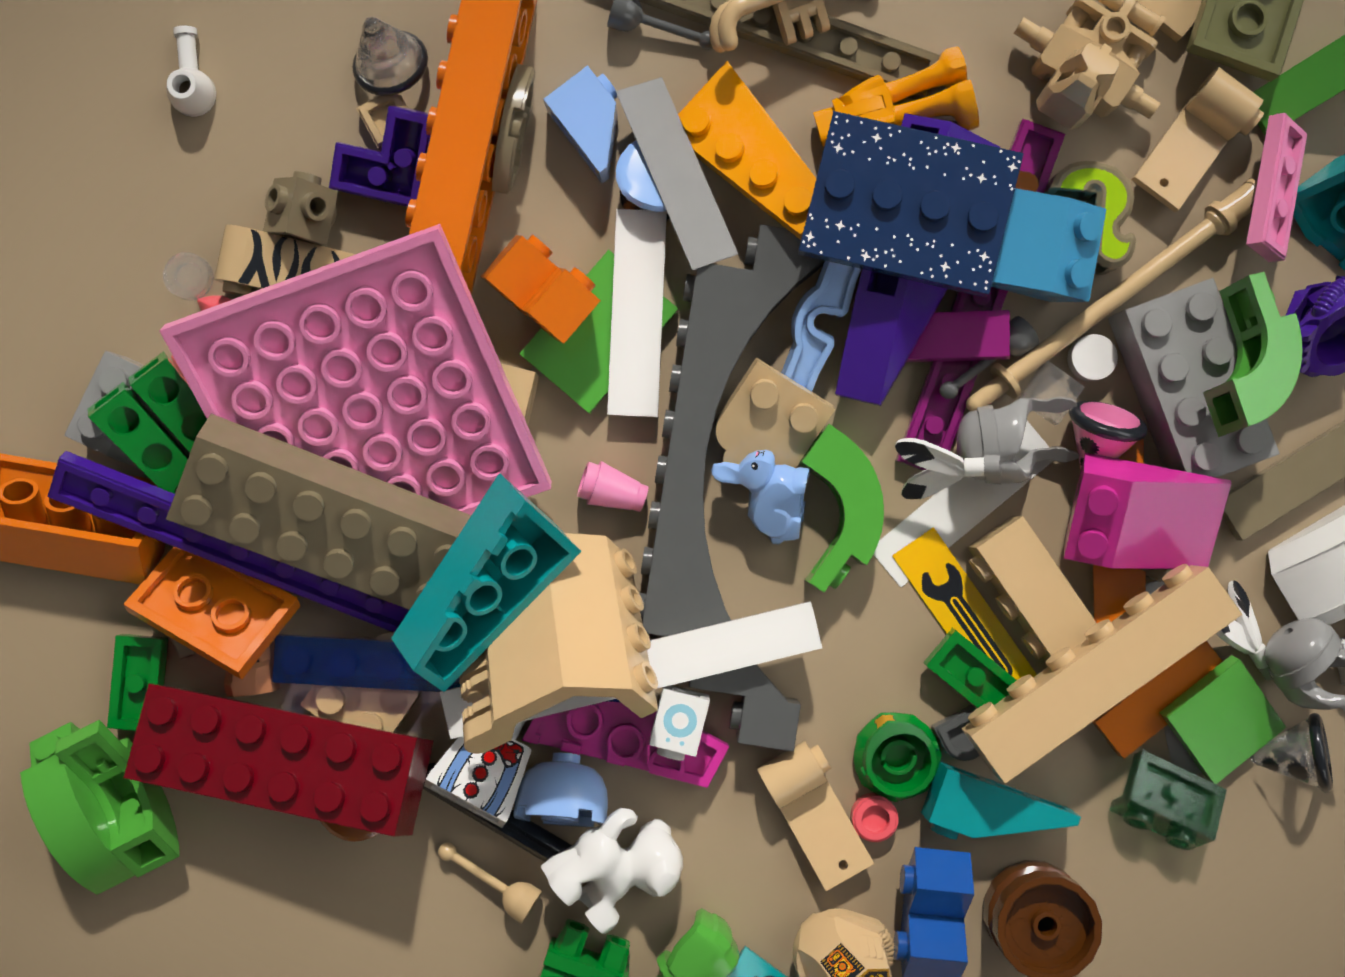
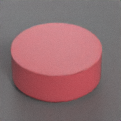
M867 793L859 797L853 804L850 813L851 823L857 834L869 842L887 840L894 834L898 826V812L893 803L886 797L875 793Z

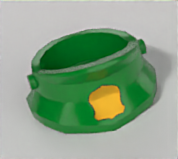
M897 712L879 713L871 719L857 734L854 748V766L861 785L893 802L913 798L928 791L942 757L938 740L931 729L915 715Z

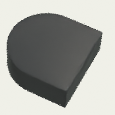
M973 705L931 725L942 748L950 756L960 761H970L980 756L962 731V728L970 723L968 716L976 710Z

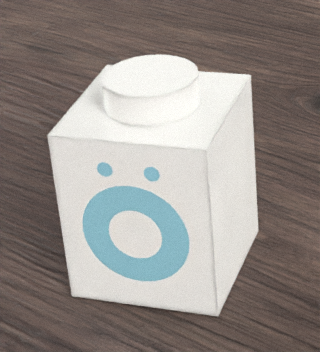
M673 685L662 688L649 743L650 746L658 747V755L680 761L684 760L685 754L696 757L710 703L709 695Z

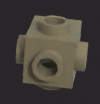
M295 171L293 177L274 178L273 185L269 188L265 198L267 214L263 232L316 245H327L330 228L333 226L337 216L335 203L338 191L322 186V178L305 172Z

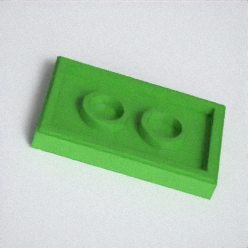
M610 250L603 255L586 275L596 285L591 292L601 301L568 340L563 344L541 328L519 353L589 414L608 394L614 274V253ZM664 296L662 330L678 312V308Z

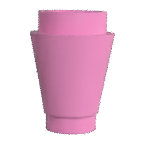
M602 461L598 465L588 462L579 484L577 497L586 499L587 505L640 512L647 497L648 486L641 484L639 481Z

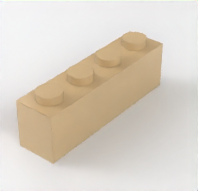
M1011 516L967 547L973 555V558L969 560L972 569L984 583L989 580L1000 594V596L995 598L997 605L1010 621L1017 619L1026 632L1021 639L1037 660L1043 657L1047 661L1057 651L1065 647L1074 649L1087 640L1084 634L1088 629L1097 624L1023 516Z

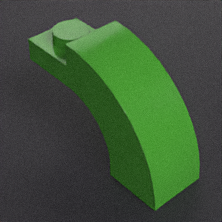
M1265 272L1248 275L1219 291L1236 339L1237 361L1232 375L1225 383L1203 392L1218 438L1257 424L1274 414L1291 395L1300 373L1303 349L1297 314L1280 317L1275 297L1270 289Z
M97 720L56 741L55 755L95 795L108 823L110 852L138 878L180 856L175 821L161 786L123 778L133 741L128 736L118 740L100 720Z

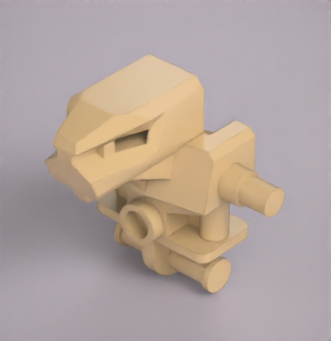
M1075 0L1066 13V20L1055 33L1044 26L1042 28L1024 17L1013 34L1030 44L1029 47L1040 53L1031 67L1032 74L1040 80L1051 77L1036 100L1038 110L1069 130L1079 128L1093 113L1101 118L1108 116L1120 104L1129 110L1134 109L1150 119L1159 107L1160 102L1144 93V89L1134 82L1140 75L1137 70L1138 67L1158 45V42L1152 37L1164 22L1165 16L1155 14L1136 2L1137 0H1097L1114 12L1109 11L1093 0ZM1130 22H1132L1133 24L1137 25V26L1140 27L1141 29L1145 30L1146 32H1148V34H1146V33H1144L1143 31H1141L1140 29L1136 28L1135 26H1133L1132 24H1130Z

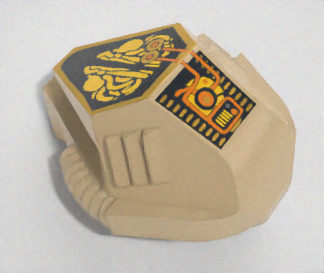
M828 909L819 913L813 912L801 923L793 943L792 954L797 977H893L890 968L896 962L894 960L893 938L888 929L885 928V925L878 919L847 909Z

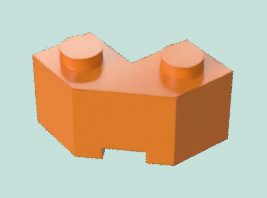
M515 235L480 277L524 315L532 318L551 337L564 344L601 301L591 292L596 285L576 267L569 272L565 268H560L548 259L553 252L534 235H531L528 240L522 235Z

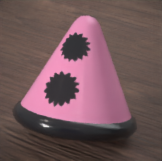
M1099 401L1076 402L1077 407L1069 409V416L1073 423L1077 452L1079 454L1080 468L1082 467L1085 453L1118 459L1137 441L1147 436L1148 428L1145 422L1135 414L1118 406Z

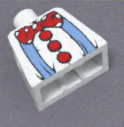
M526 721L516 724L511 741L485 753L474 754L466 751L464 748V737H458L430 771L424 786L503 828L510 816L531 754V749L528 746L516 741Z

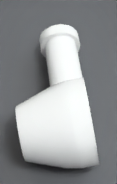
M177 26L173 28V33L177 40L179 69L173 71L167 79V96L173 107L180 113L190 117L204 115L213 107L216 100V89L212 80L198 70L196 50L197 28ZM184 81H190L189 90L185 93H180V85Z

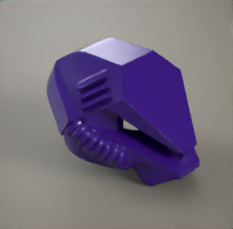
M1336 275L1334 282L1328 281L1308 285L1306 289L1295 291L1286 315L1297 314L1303 349L1300 373L1309 377H1318L1320 375L1337 376L1345 373V277Z

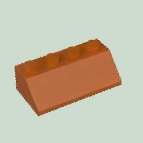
M0 453V561L139 585L157 566L164 553V542L47 497L57 463ZM129 475L158 487L150 478Z

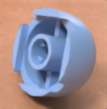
M553 753L552 761L538 763L526 771L515 798L513 816L516 819L529 822L531 815L542 816L543 824L594 827L595 822L602 826L607 819V788L603 778L594 768L580 764V755Z

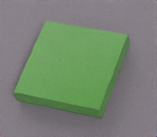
M1232 655L1159 712L1205 778L1214 785L1219 783L1287 728L1241 660Z

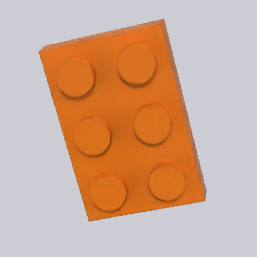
M173 547L123 604L128 613L241 680L301 606L297 597L279 587L177 547Z

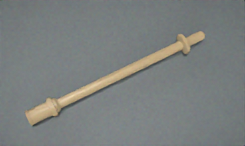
M1248 179L1241 187L1221 202L1215 200L1205 207L1204 220L1009 368H1005L999 363L991 366L990 371L994 379L967 399L966 408L969 412L977 410L978 407L990 405L1004 393L1013 399L1018 398L1022 393L1019 382L1213 235L1228 236L1238 228V222L1252 212L1257 181Z

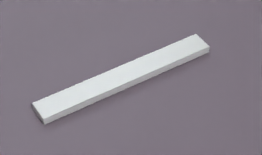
M809 601L650 640L651 647L647 652L650 666L658 680V688L822 649V644L812 603ZM460 687L448 689L445 692L441 691L440 696L450 739L463 736L462 712L468 706H472L473 703L463 701ZM573 696L523 721L616 698Z

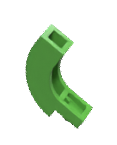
M830 424L824 426L799 463L803 468L810 469V473L829 487L839 509L837 532L830 545L805 578V581L822 592H825L829 586L836 589L842 583L851 569L846 564L849 557L863 565L869 563L879 543L884 521L883 494L873 466L863 451L851 439Z
M69 722L29 743L31 767L20 772L21 783L31 818L52 856L77 883L98 895L135 875L110 852L108 823L95 795L55 755L56 741L80 729L72 722Z

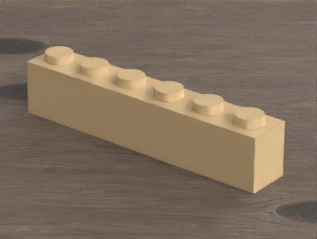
M1182 564L1172 569L1162 578L1165 584L1153 593L1149 594L1146 591L1136 595L1123 606L1126 612L1112 622L1109 619H1105L1092 626L1084 634L1087 640L1074 649L1065 647L1054 653L1046 661L1048 667L1035 677L1029 674L1012 683L1007 688L1009 693L1007 697L995 705L992 702H988L974 710L968 716L970 723L964 726L962 731L992 773L1006 784L1243 615L1209 567Z

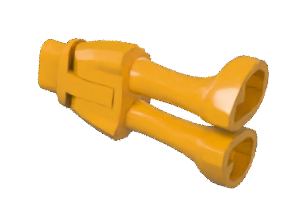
M958 46L945 49L940 54L939 60L931 66L898 80L885 83L880 75L867 79L846 92L839 99L831 100L832 107L813 112L822 147L826 143L833 111L899 126L902 124L905 113L929 118L952 116L959 126L967 130L979 127V114L973 85L970 79L967 80L965 59ZM945 86L947 88L918 100L896 106L893 104L934 87Z

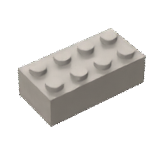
M1214 278L1131 307L1108 318L1164 468L1219 477L1280 454L1267 419L1218 438L1203 392L1225 383L1232 375L1237 361V344Z

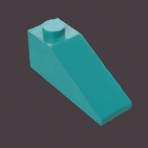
M941 761L921 810L922 815L927 821L932 823L930 828L932 831L957 840L959 833L971 838H981L1078 826L1081 816L1066 806Z

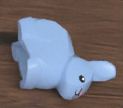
M758 450L749 453L740 464L730 462L713 464L711 472L716 480L722 483L741 484L749 490L748 517L756 529L766 534L773 544L779 545L784 540L799 539L806 505L804 493L810 469L794 468L786 464L775 465V455L769 450Z

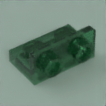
M1141 750L1133 756L1123 795L1112 800L1109 810L1124 817V822L1134 828L1151 830L1166 837L1165 841L1173 847L1192 850L1215 841L1227 790L1154 754Z

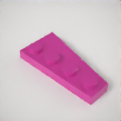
M618 699L535 718L522 739L525 742L537 745L540 743L560 748L561 751L603 759L615 765L623 767L626 765L646 770L651 774L708 788L729 748L728 743L703 730L696 757L685 754L684 760L680 761L657 754L658 747L649 745L656 712L640 718Z

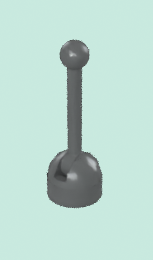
M639 0L613 1L607 23L609 28L629 32L642 23L699 42V45L705 50L712 49L709 31L699 33L645 15Z
M1015 316L1010 320V356H1023L1039 345L1038 335L1029 322L1020 316ZM980 360L953 382H944L940 387L941 396L947 400L955 398L960 387L996 360Z

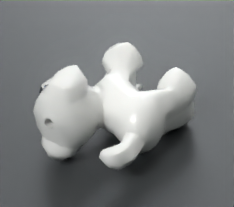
M619 808L608 816L602 826L588 829L579 837L574 845L550 857L541 865V869L546 875L552 890L566 905L571 906L577 900L582 901L589 908L585 915L600 933L607 934L617 925L620 917L614 907L616 902L631 887L636 886L653 897H661L671 892L679 881L683 869V856L671 836V827L663 820L654 819L640 827L639 834L631 845L623 849L620 847L617 838L622 829L636 823L638 816L631 809ZM588 882L585 886L582 887L581 883Z

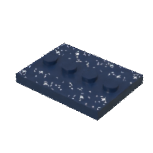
M833 111L798 254L987 298L990 293L1024 153Z

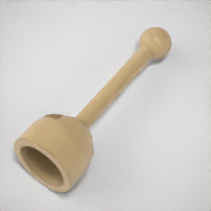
M450 842L443 843L438 849L440 859L443 861L452 860L502 893L505 911L510 917L521 924L542 893L540 889L528 882H517L507 886L457 853L456 847Z

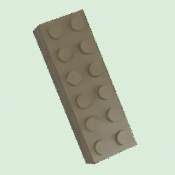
M211 413L195 438L166 520L410 610L471 515Z

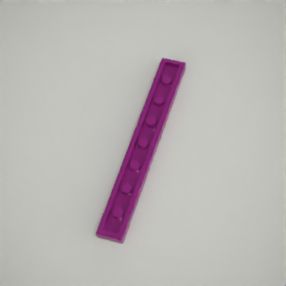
M1022 119L1018 124L1009 150L1024 153L1020 171L1034 174L1039 184L1037 192L1044 193L1066 134ZM991 287L987 298L957 291L950 312L1001 310L1008 291ZM980 360L931 361L904 438L924 440L950 451L977 375L960 387L957 396L950 400L944 399L941 396L940 387L946 381L953 382ZM899 453L897 454V457L895 459L896 462L902 463L904 465L913 467L921 471L926 470L923 467L917 466L904 460Z

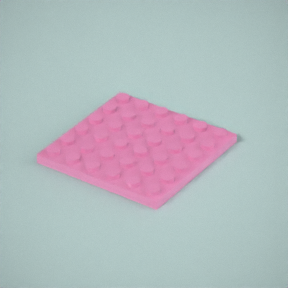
M441 224L167 323L159 330L207 419L212 413L469 515L473 514L499 473L526 497L551 489L552 481Z

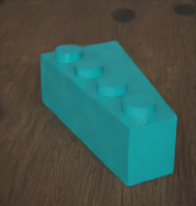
M499 473L391 639L415 673L445 692L581 553V550L546 514Z

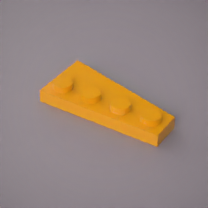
M726 61L678 114L696 157L801 240L816 177L729 62Z

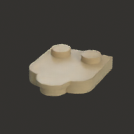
M755 358L715 422L717 440L725 449L722 462L740 464L749 453L758 450H769L775 455V465L786 464L796 468L836 409L828 401L760 359Z
M395 632L383 633L375 639L365 636L355 637L341 645L300 705L316 717L395 732L419 698L422 691V679L420 675L411 669L391 638Z

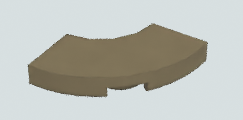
M517 64L509 86L494 161L492 191L508 194L520 170L523 141L533 104L535 70H533L532 66Z

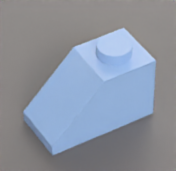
M587 65L543 100L547 113L599 181L604 183L610 176L618 117L615 99L618 96L608 78L604 74L596 77Z

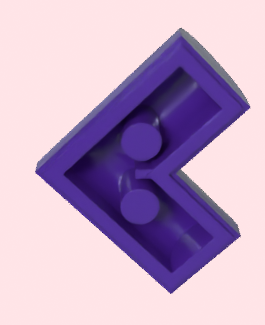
M389 106L381 152L336 142L329 188L408 207L411 199L417 200L420 182L416 180L417 161L421 153H427L431 136L426 134L428 113Z

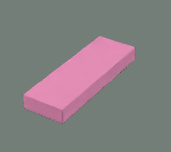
M1286 113L1270 115L1268 119L1246 245L1268 262L1285 261L1307 133Z

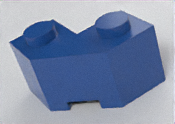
M915 847L909 865H902L900 871V892L904 894L901 929L896 931L894 935V960L901 961L902 977H962L968 964L964 918L974 897L971 853Z

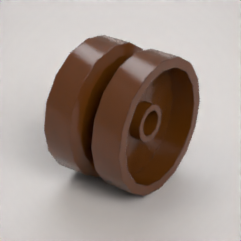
M1025 860L1006 867L991 881L985 894L983 920L988 934L1018 972L1028 977H1073L1078 975L1093 961L1102 940L1101 916L1095 901L1062 869L1045 861Z

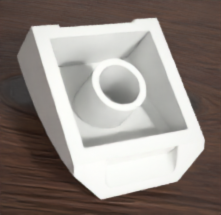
M1344 505L1268 551L1271 575L1298 620L1313 618L1331 625L1345 619Z

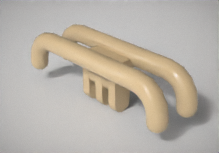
M728 0L720 5L712 16L709 27L712 48L718 53L736 49L738 46L736 26L739 19L744 15L772 5L782 39L786 46L796 43V33L793 26L795 22L803 40L813 37V27L810 20L812 16L820 34L830 30V21L824 0Z

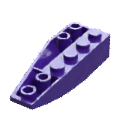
M905 113L901 126L1001 148L951 121ZM862 269L835 392L836 396L881 406L947 289Z

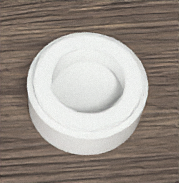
M1098 334L1087 335L1075 341L1070 347L1067 356L1071 372L1077 378L1084 381H1097L1107 377L1115 369L1118 360L1115 345L1107 337Z

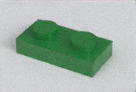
M953 627L923 662L977 708L988 702H992L993 705L997 704L1009 695L1007 688L1016 681L1014 677Z
M131 634L116 635L107 728L136 731L148 684L164 686L168 638Z

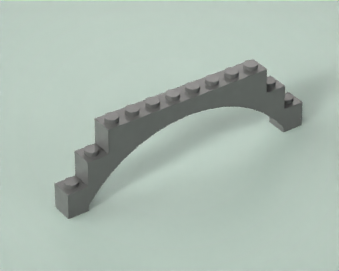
M760 224L757 238L748 237L744 264L753 265L752 270L709 264L698 268L696 275L687 274L683 301L692 302L689 320L680 319L676 346L684 348L682 366L674 364L672 366L669 392L678 393L675 411L666 410L662 437L670 438L668 457L660 455L658 457L655 483L663 484L661 502H651L648 529L656 530L654 548H644L641 574L649 575L647 594L639 593L644 604V609L640 611L642 624L649 634L670 636L731 621L713 573L705 534L703 503L705 459L717 406L728 378L745 347L778 305L795 288L824 265L825 260L799 255L801 240L786 228ZM757 664L689 681V688L742 696L741 702L733 701L729 729L737 730L736 738L738 743L794 751L801 704L795 698L784 697Z

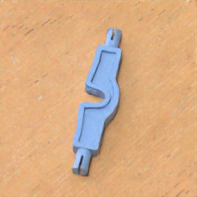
M825 261L816 285L803 295L795 308L791 323L793 343L781 373L811 392L821 369L834 348L835 342L831 334L814 327V319L822 313L832 316L836 315L837 317H843L847 314L855 284L861 271L859 268Z

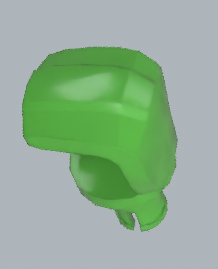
M703 908L697 910L693 926L677 942L672 952L664 950L657 957L660 974L656 977H729L735 971L738 964L739 950L728 923L715 913H710Z

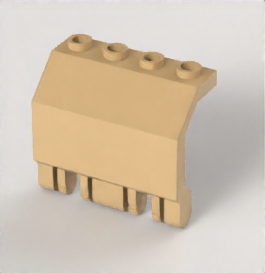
M565 533L581 550V553L459 676L461 698H463V701H467V703H473L472 706H468L462 712L464 748L466 751L474 754L485 753L511 741L517 723L573 696L615 697L640 718L658 711L655 696L658 680L649 663L647 650L650 649L651 642L647 631L643 627L640 613L644 609V604L635 586L634 574L637 573L636 563L628 550L620 549L607 536Z

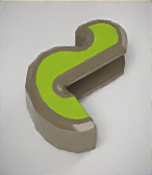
M1080 161L1069 164L1048 181L1045 194L1086 201V203L1106 209L1095 274H1107L1125 265L1132 258L1136 245V238L1133 233L1123 235L1119 231V227L1125 222L1133 209L1135 197L1130 180L1117 167L1097 161Z

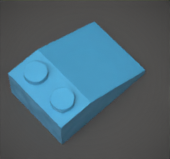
M1015 188L991 287L1048 302H1089L1106 209L1073 198Z

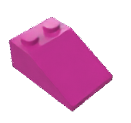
M1085 453L1065 537L1064 559L1107 568L1174 569L1182 564L1208 567L1232 484L1231 480Z

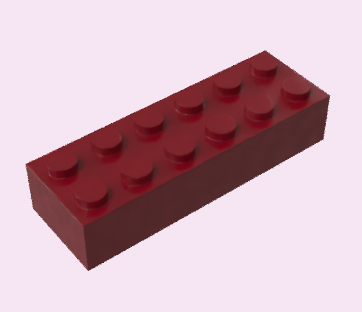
M149 683L123 778L388 836H412L434 740Z

